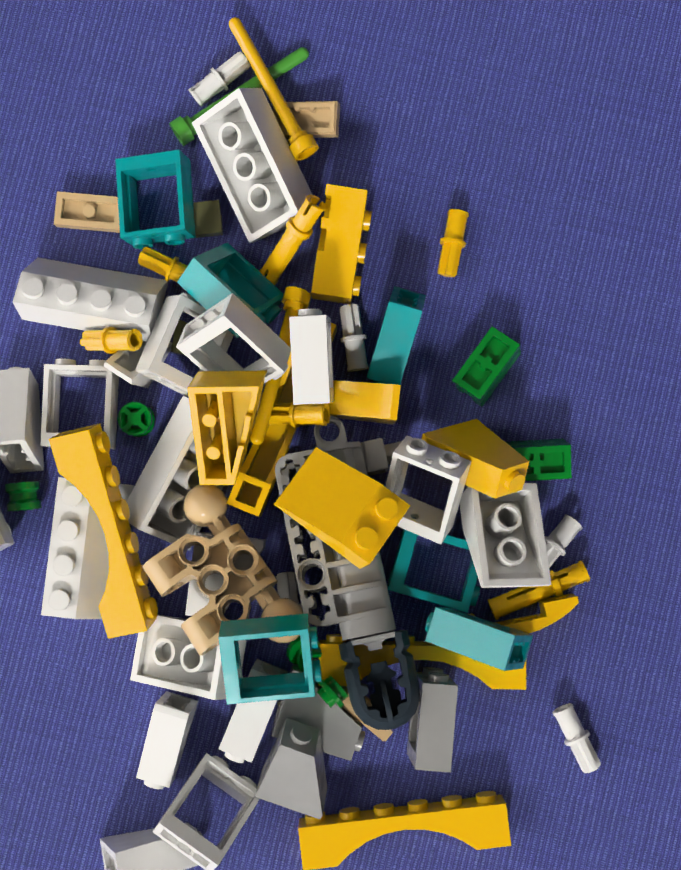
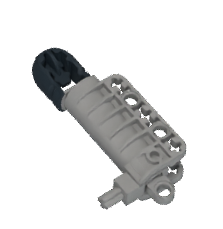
M330 416L329 423L335 424L339 428L340 433L335 440L326 441L320 436L322 425H315L314 435L317 448L367 476L388 472V465L391 464L393 452L402 442L384 445L382 438L361 443L359 441L348 442L342 421L334 416ZM314 449L287 454L277 461L275 475L279 495L290 483V470L296 469L298 472ZM283 512L303 614L308 613L309 623L315 626H329L339 623L342 641L351 639V641L339 644L341 659L348 663L344 668L350 702L355 714L364 724L377 730L395 729L406 724L416 713L420 701V686L413 655L407 651L410 646L408 630L394 631L396 625L380 550L370 565L359 569L307 530L310 538L315 540L310 542L311 553L314 555V558L308 559L306 550L302 544H298L303 542L304 539L302 530L299 528L302 525ZM313 567L320 568L323 572L322 580L316 585L307 584L305 581L306 572ZM327 588L328 593L320 594L323 605L330 606V612H326L324 615L325 619L320 621L319 616L312 615V610L317 608L316 597L312 595L308 598L307 593H318ZM394 637L396 647L393 649L394 656L399 659L402 675L397 678V682L400 687L405 689V699H401L399 689H393L391 678L396 676V671L388 668L386 661L370 664L371 672L366 677L367 682L374 683L375 693L370 695L372 706L368 707L364 697L368 694V686L361 683L358 671L361 663L359 657L355 655L353 646L363 644L368 646L369 651L383 649L382 642L385 639Z

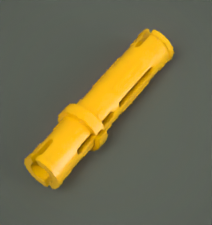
M307 195L296 215L289 218L286 223V231L263 267L259 270L264 276L268 274L266 278L273 285L277 284L278 279L302 242L310 238L313 233L312 227L326 209L323 201L319 206H316L320 198L315 195Z
M580 560L578 563L559 571L553 572V570H550V586L517 587L497 597L487 599L495 619L498 620L502 616L550 596H562V591L590 581L584 563Z

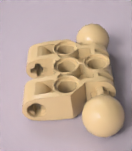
M214 485L194 486L187 493L183 507L186 517L193 524L200 527H208L214 537L208 539L206 537L186 534L150 558L142 566L161 597L172 593L191 580H197L200 591L209 598V603L181 624V628L200 656L219 645L218 636L221 621H230L224 616V610L230 603L237 602L243 606V614L237 620L249 619L251 602L255 599L263 609L261 618L303 614L302 607L296 601L289 598H280L273 587L278 580L240 524H230L225 516L227 511L226 496L222 490ZM191 546H202L204 554L200 560L189 561L186 559L187 550ZM242 554H248L254 559L252 566L245 571L234 567L235 559ZM211 574H220L224 577L222 587L216 591H210L205 587V581ZM300 635L272 637L269 639L277 643H289L296 640Z

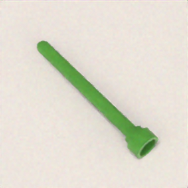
M300 47L270 66L268 70L273 79H277L309 57V51L305 47ZM254 76L192 117L187 115L182 118L179 116L171 121L169 125L182 146L195 139L194 135L197 133L192 122L238 88H263L257 76Z

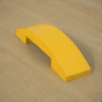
M570 593L559 597L546 598L538 601L539 614L495 623L526 633H532L553 624L569 613L579 603L578 596Z

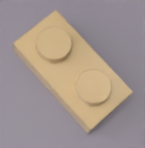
M57 191L54 225L59 228L120 233L118 197Z

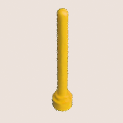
M237 17L231 18L229 27L290 135L289 142L291 145L289 149L296 161L309 158L319 149L316 140L312 134H308L306 130H302L241 20Z
M293 286L286 287L282 303L286 313L279 337L289 347L291 345L289 317L298 316L299 309H308L311 294L308 291ZM281 377L277 380L271 379L265 383L250 440L254 445H260L264 441Z

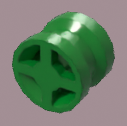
M127 403L118 413L119 427L128 435L135 437L147 436L155 427L156 418L154 412L142 403Z
M40 481L5 484V492L9 494L10 500L6 505L7 512L42 508L41 501L37 498Z

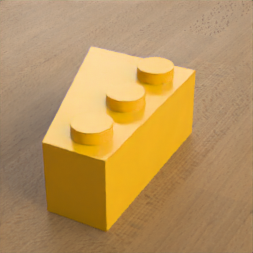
M326 184V209L321 218V234L311 289L312 299L351 304L352 296H359L362 276H356L358 263L364 264L367 248L366 243H361L363 230L369 231L372 211L366 210L368 190Z
M267 370L198 371L187 387L200 485L235 484L245 460Z

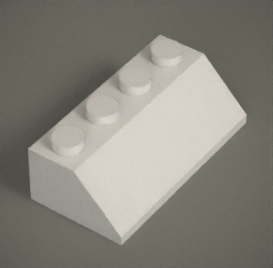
M238 88L193 121L192 124L249 243H254L286 229V223L289 218L296 215L306 196L312 193L297 161L289 149V144L262 88Z
M37 258L21 272L13 304L22 320L84 331L103 330L106 327H115L117 330L137 329L140 331L143 341L147 342L162 309L168 282L163 279Z
M185 396L181 398L127 499L130 510L129 523L138 530L169 543H174L186 534L195 535L202 528L193 524L186 517L183 510L184 499L187 493L194 486L200 485L189 398ZM214 485V486H217L220 490H222V488H223L224 485Z
M58 477L41 615L70 619H102L98 606L104 595L109 574V553L105 533L97 514L84 495L66 478ZM119 485L122 499L127 501L134 485Z

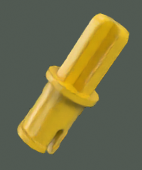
M449 209L444 237L440 238L439 242L442 245L437 272L444 277H455L458 271L461 250L466 246V242L463 239L469 213L459 209Z
M144 247L138 258L139 265L164 276V280L167 282L170 279L177 282L188 266L179 262L178 257L171 258L150 247Z
M106 327L103 330H86L82 333V339H80V345L85 346L86 350H103L108 354H115L118 350L136 351L141 348L143 343L139 330H117L115 327Z
M292 401L291 404H274L269 424H291L293 428H298L300 425L327 426V423L330 421V408L326 403L293 405Z

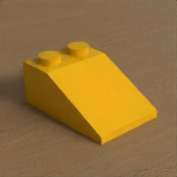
M317 447L274 503L275 506L359 569L370 565L410 507L408 503L383 484Z

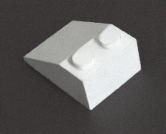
M524 483L522 490L496 499L471 487H467L462 493L460 500L462 528L481 588L550 586L551 577L537 483Z
M157 615V619L147 631L138 633L130 680L213 700L226 699L220 647L218 645L208 653L200 656L181 628V624L187 619ZM246 640L238 641L241 667L243 665Z

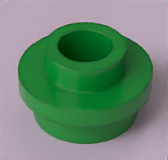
M331 675L325 680L322 679V682H318L322 687L317 691L319 696L330 708L336 704L341 709L344 706L343 701L349 697L344 689Z

